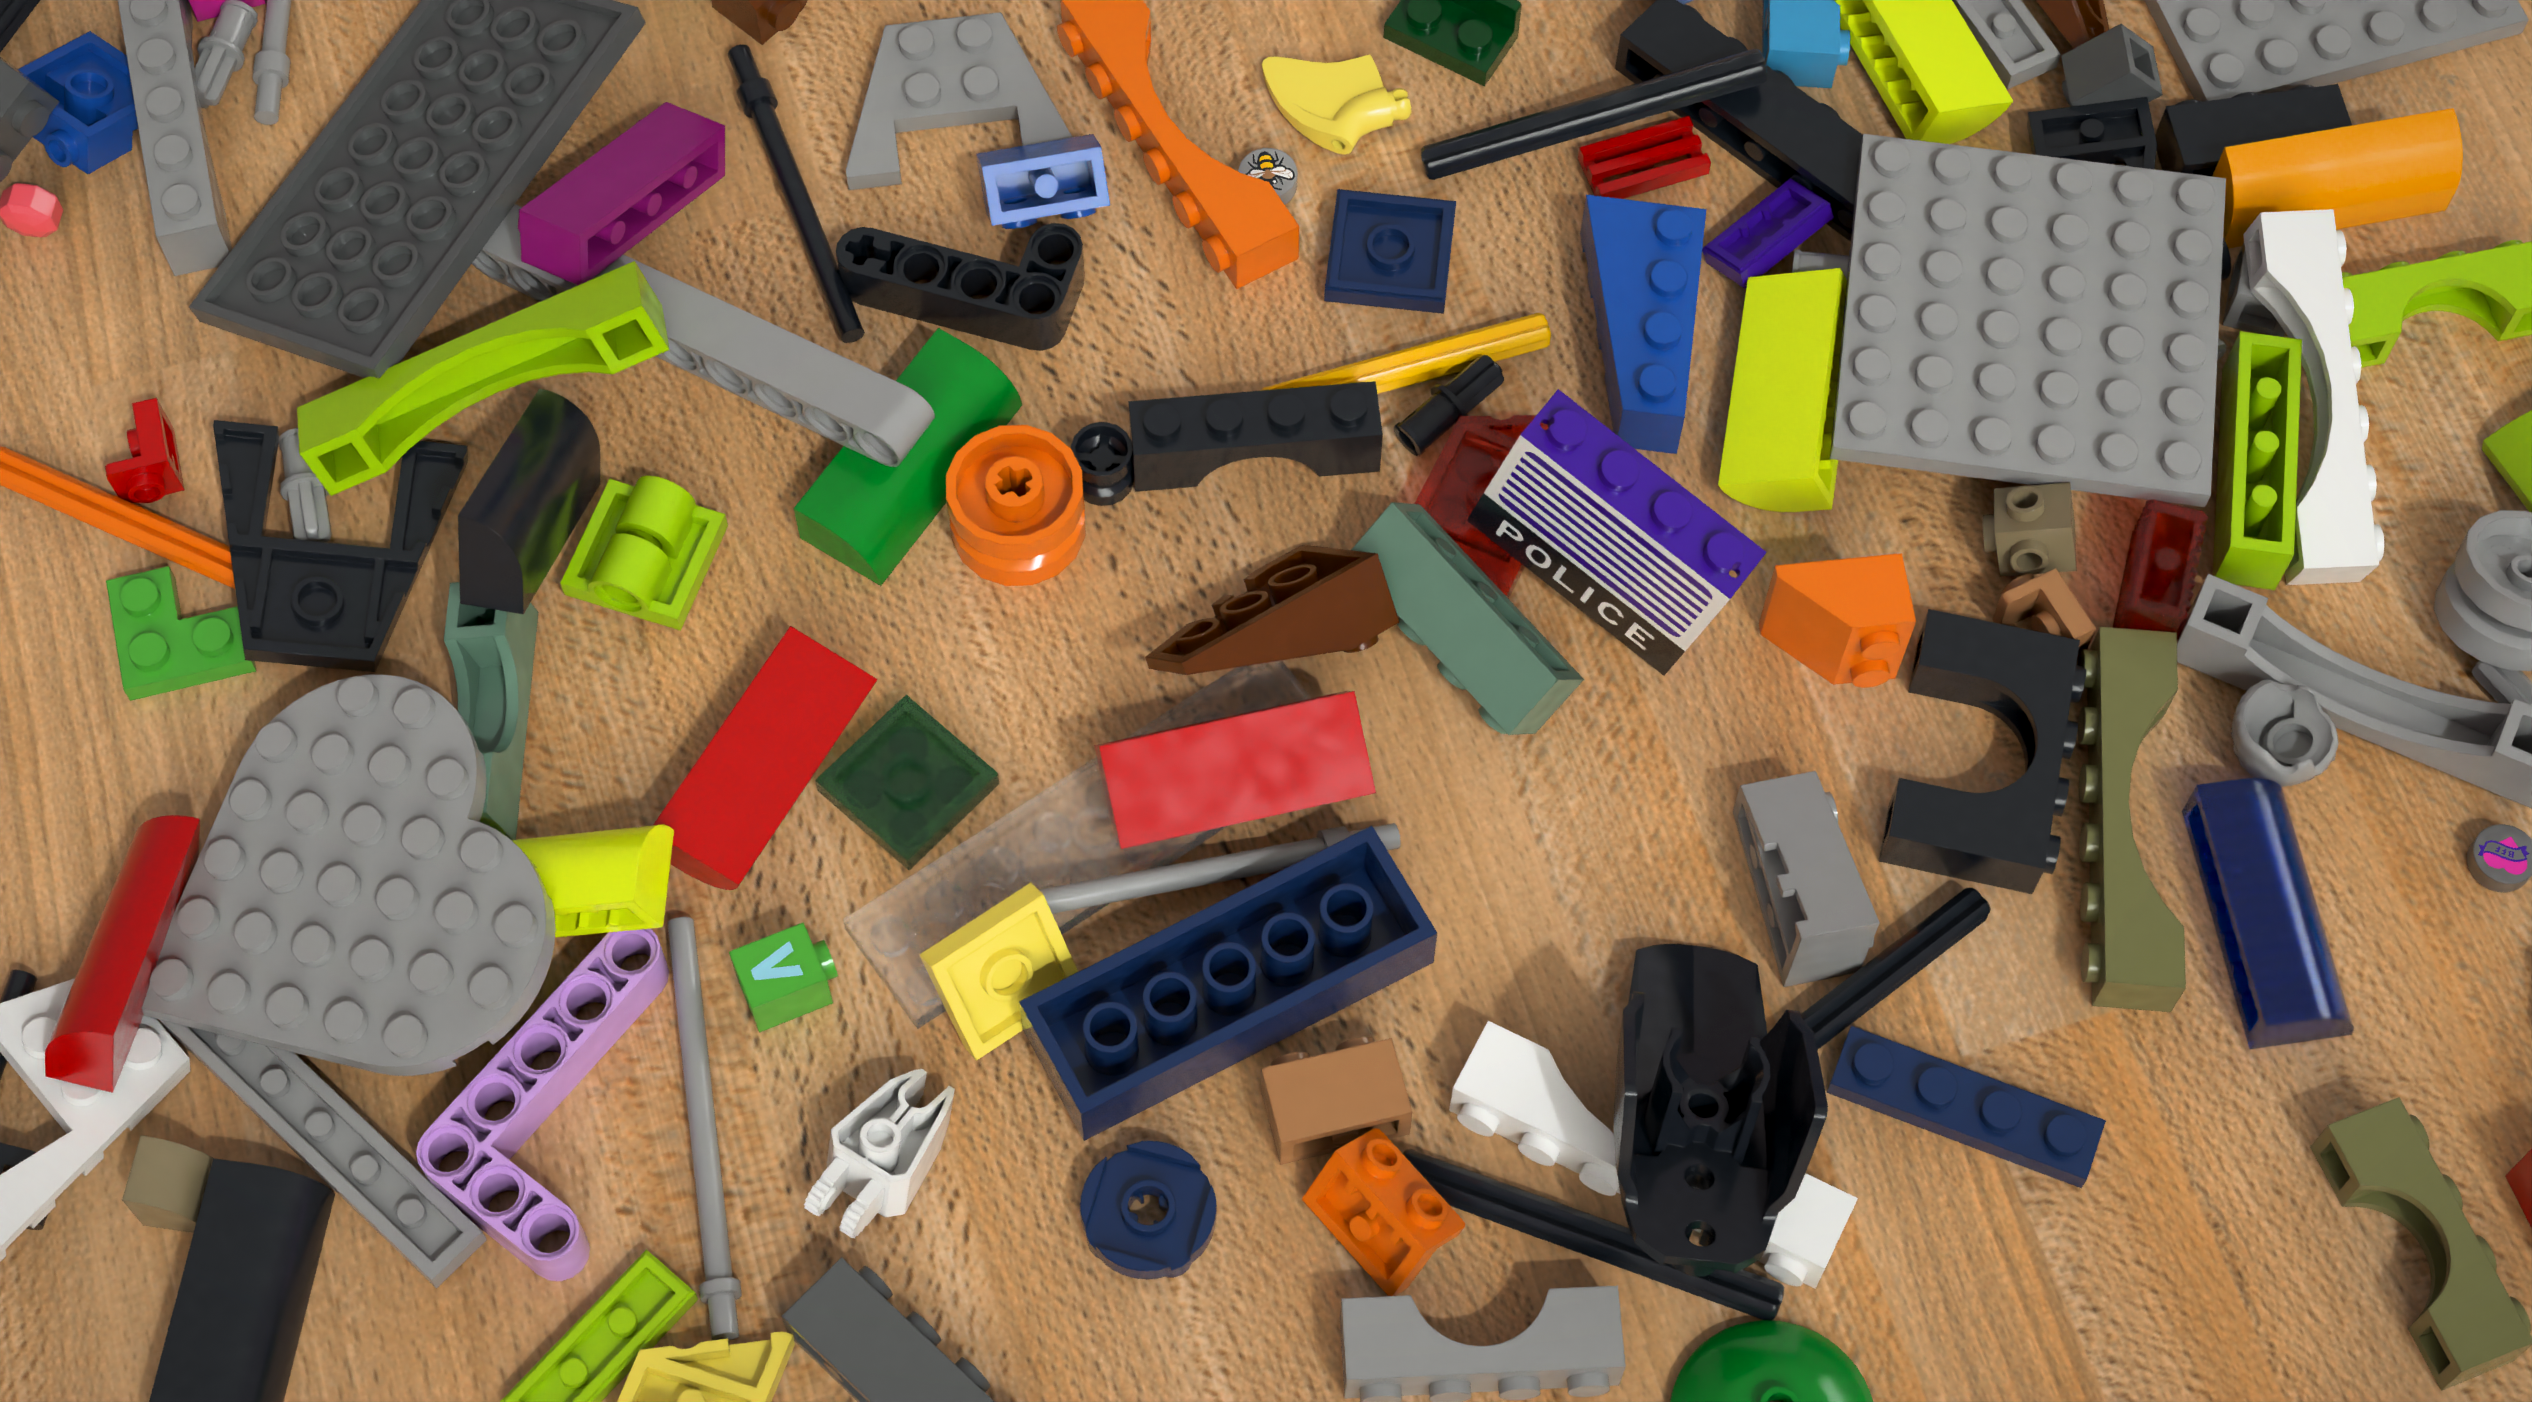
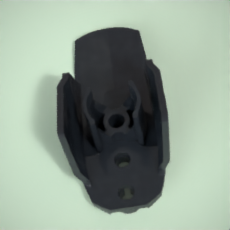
M1685 944L1652 945L1636 950L1628 1005L1623 1009L1618 1046L1613 1128L1615 1162L1621 1201L1635 1244L1660 1265L1663 1266L1664 1263L1672 1264L1683 1274L1693 1277L1707 1276L1716 1269L1732 1271L1733 1275L1762 1258L1770 1240L1778 1213L1796 1197L1823 1129L1828 1112V1103L1815 1034L1802 1019L1800 1011L1786 1010L1775 1026L1767 1033L1759 970L1756 963L1739 955L1709 947ZM1692 1229L1701 1230L1699 1236V1244L1701 1246L1694 1245L1689 1241Z

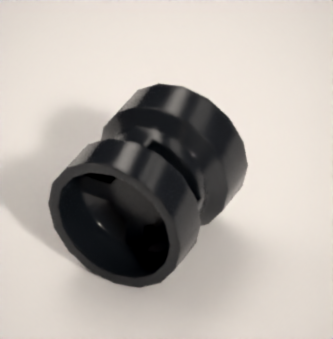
M1097 422L1083 427L1074 436L1071 449L1082 469L1084 500L1098 506L1118 503L1131 492L1134 483L1132 441L1127 432L1115 424Z

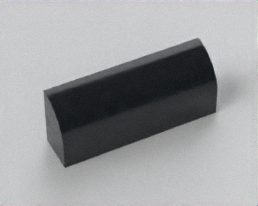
M544 389L538 390L458 515L460 604L524 614L600 485V444L597 433L583 411L559 394Z
M213 1158L149 1402H284L335 1193L329 1187L314 1179L288 1170L260 1164Z

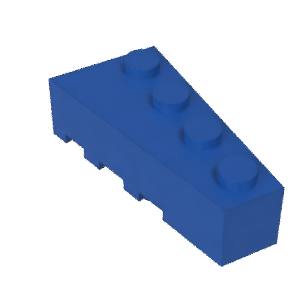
M1586 195L1580 237L1582 249L1587 260V279L1590 297L1593 298L1597 320V339L1604 361V379L1613 432L1634 449L1677 454L1686 410L1707 209Z

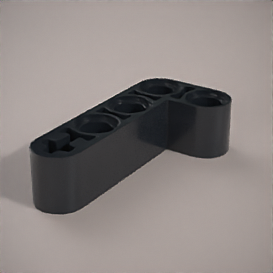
M1059 223L1044 225L1033 233L1019 266L867 227L852 229L845 233L838 241L836 248L839 274L853 302L1037 351L1053 348L1061 342L1067 331L1085 279L1081 237L1074 228ZM1055 260L1065 261V263L1058 265L1049 264V262ZM922 279L932 280V281H930V282H928V283H924V284L914 283V282H916V281H918V280H922ZM979 294L989 295L987 298L983 299L971 298ZM1036 309H1043L1047 311L1042 314L1028 313Z

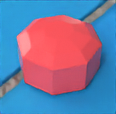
M21 183L13 184L2 192L0 198V219L7 228L23 236L47 237L58 229L63 208L53 193L37 185Z

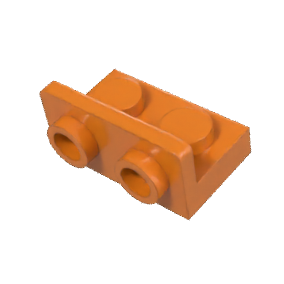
M1378 1128L1370 1130L1335 1150L1302 1197L1303 1202L1388 1296H1396L1406 1290L1436 1249L1457 1237L1465 1227L1463 1219Z

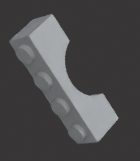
M1618 1285L1549 1289L1540 1313L1525 1331L1508 1341L1489 1346L1466 1345L1443 1336L1423 1318L1411 1295L1341 1299L1340 1332L1345 1399L1360 1398V1402H1401L1402 1396L1429 1395L1432 1402H1463L1469 1400L1473 1392L1499 1391V1397L1502 1399L1526 1400L1539 1396L1541 1394L1540 1389L1568 1388V1394L1571 1396L1593 1397L1608 1393L1610 1386H1619L1626 1367Z

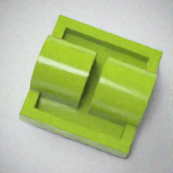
M642 476L637 480L635 486L609 479L560 582L563 593L579 600L681 631L728 527L726 515L696 505L694 498L689 492L676 483L661 477Z

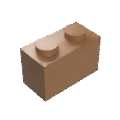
M1357 1037L1339 1044L1335 1049L1336 1051L1311 1057L1307 1052L1288 1053L1273 1060L1271 1066L1261 1068V1094L1280 1165L1333 1153L1338 1148L1374 1128L1380 1129L1389 1139L1410 1135L1413 1112L1392 1038L1375 1042L1372 1037Z

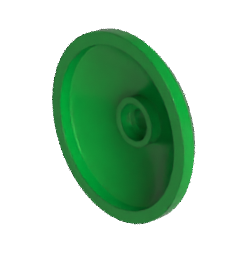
M1760 1320L1737 1324L1710 1337L1685 1362L1677 1377L1670 1398V1402H1770L1773 1400L1782 1402H1873L1864 1377L1852 1360L1837 1345L1819 1333L1803 1326L1774 1320Z

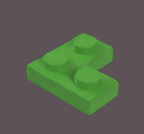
M169 566L106 580L122 685L130 701L257 671L255 661L245 660L238 606L182 619L176 579Z

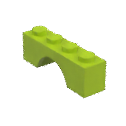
M2510 240L2497 245L2493 249L2473 253L2452 251L2440 256L2436 260L2415 264L2400 261L2391 263L2378 271L2357 275L2342 272L2343 287L2349 288L2353 296L2354 312L2352 321L2348 326L2351 347H2357L2360 353L2361 368L2384 364L2401 334L2402 322L2411 316L2423 312L2444 311L2465 316L2484 327L2497 341L2532 335V241L2523 243L2521 240Z

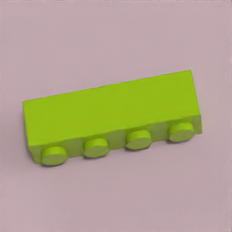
M2240 331L2222 369L2213 576L2235 585L2275 590L2294 556L2302 339Z

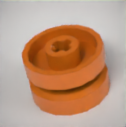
M1005 425L975 435L956 452L946 473V502L950 517L952 542L965 565L983 579L1004 586L1035 585L1057 576L1076 559L1086 536L1082 469L1070 447L1051 432L1029 425Z

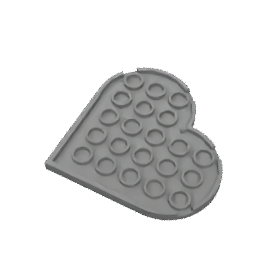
M392 675L354 676L323 685L305 694L278 713L258 732L236 771L175 909L157 965L150 977V985L142 1006L144 1016L392 1076L425 1075L457 1066L455 1059L473 1051L486 1041L494 1045L519 1022L538 995L552 960L556 930L553 903L546 893L536 866L527 855L507 836L480 822L487 787L484 756L478 749L473 733L468 726L469 724L449 701L430 687L404 677Z

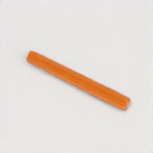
M0 447L1 486L235 589L230 546L6 447Z

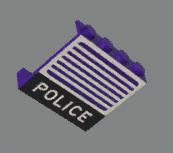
M1559 389L1521 433L1466 520L1664 676L1727 604L1767 553ZM1541 423L1547 424V425H1548V429H1547V430L1542 429V427H1541L1540 424H1541ZM1731 570L1736 572V578L1730 576L1729 572Z

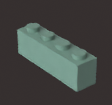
M1392 502L1351 549L1353 551L1378 553L1395 610L1399 616V623L1397 625L1412 641L1419 645H1426L1440 660L1437 664L1440 673L1454 686L1463 690L1467 689L1481 705L1478 711L1483 720L1497 732L1508 735L1536 734L1584 680L1420 504Z

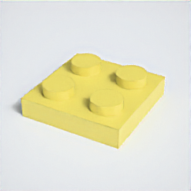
M1031 882L919 954L964 1048L976 1061L1023 1030L1019 1001L1078 972L1043 893Z

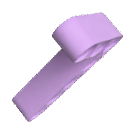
M652 929L608 932L424 1132L418 1142L416 1156L426 1178L475 1225L536 1274L550 1281H563L573 1278L584 1268L590 1252L588 1239L573 1211L512 1163L510 1158L664 989L668 982L669 968L658 936ZM646 954L650 956L648 962L640 969L627 971L620 968L624 960L632 955ZM597 1002L606 1005L602 1013L596 1018L590 1020L575 1018L578 1011L586 1004ZM548 1051L560 1053L559 1059L550 1068L544 1070L530 1068L534 1059L541 1053ZM501 1101H512L515 1103L514 1108L505 1118L496 1121L485 1119V1114L495 1103ZM456 1151L468 1153L465 1163L457 1170L450 1172L439 1171L441 1161L448 1154ZM504 1191H516L519 1193L515 1204L508 1210L502 1212H491L488 1210L491 1200L497 1194ZM557 1230L570 1233L567 1243L560 1250L552 1253H543L538 1250L540 1242L547 1234Z

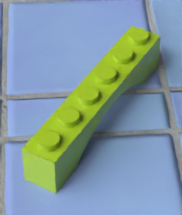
M636 262L628 263L391 366L380 378L368 376L297 407L299 454L330 496H333L386 473L410 448L433 429L465 408L495 393L528 381L559 374L585 372L615 374L670 350L662 304Z

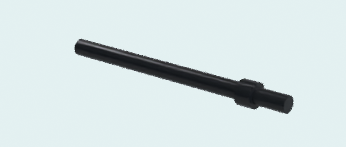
M737 45L729 50L728 58L740 85L737 89L738 99L744 114L754 120L841 340L844 343L855 342L861 339L865 332L849 292L842 283L838 265L775 112L778 101L769 80L761 77L749 46Z

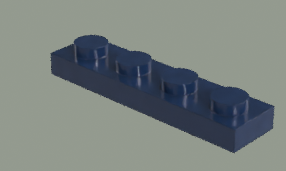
M1851 1026L1826 1092L2079 1188L2083 1187L2088 1178L2106 1120L1854 1026Z

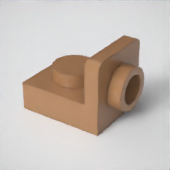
M2056 568L2036 578L2033 574L2022 575L2003 588L1992 619L1994 623L2011 626L2031 617L2033 631L2080 640L2077 660L2082 649L2088 650L2096 627Z

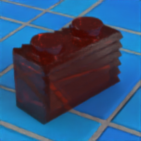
M2155 499L2146 501L2145 507H2143V511L2140 513V518L2137 520V525H2135L2132 531L2112 628L2177 633L2178 640L2189 618L2188 612L2192 606L2190 601L2194 595L2192 590L2196 584L2194 580L2198 574L2196 569L2200 563L2199 557L2202 553L2203 536L2207 530L2205 525L2209 518L2203 511Z

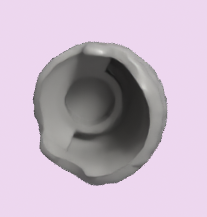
M2262 680L2249 687L2246 693L2242 695L2233 716L2231 729L2234 745L2233 751L2240 765L2257 781L2282 787L2297 785L2320 775L2335 760L2339 744L2335 724L2318 704L2314 690L2308 686L2287 685L2273 680Z

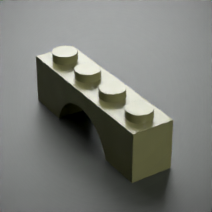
M2400 1097L2327 1125L2310 1148L2341 1206L2368 1208L2392 1217L2413 1234L2426 1255L2431 1274L2429 1298L2422 1313L2408 1330L2441 1391L2515 1361L2532 1345L2529 1317L2522 1304L2516 1298L2509 1297L2496 1273L2497 1264L2491 1247L2483 1237L2475 1235L2462 1211V1197L2456 1184L2449 1176L2440 1172L2429 1152L2428 1135L2420 1120L2416 1116L2408 1114Z

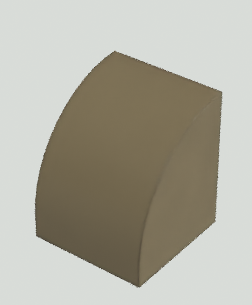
M140 1135L122 1201L143 1226L194 1233L213 1157L182 1144Z

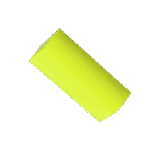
M1834 0L1840 5V28L1850 31V45L1906 139L1944 144L1961 141L1990 125L2013 103V99L1952 0Z
M1841 268L1748 277L1718 486L1724 493L1745 505L1774 512L1832 510L1838 460L1830 459L1847 286V279Z
M662 824L512 840L536 866L546 893L552 899L555 913V938L663 927L674 830L671 827Z

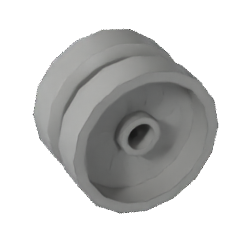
M2499 510L2480 517L2468 530L2456 552L2455 562L2448 568L2436 590L2434 611L2442 630L2461 650L2483 663L2509 671H2532V513L2528 511Z

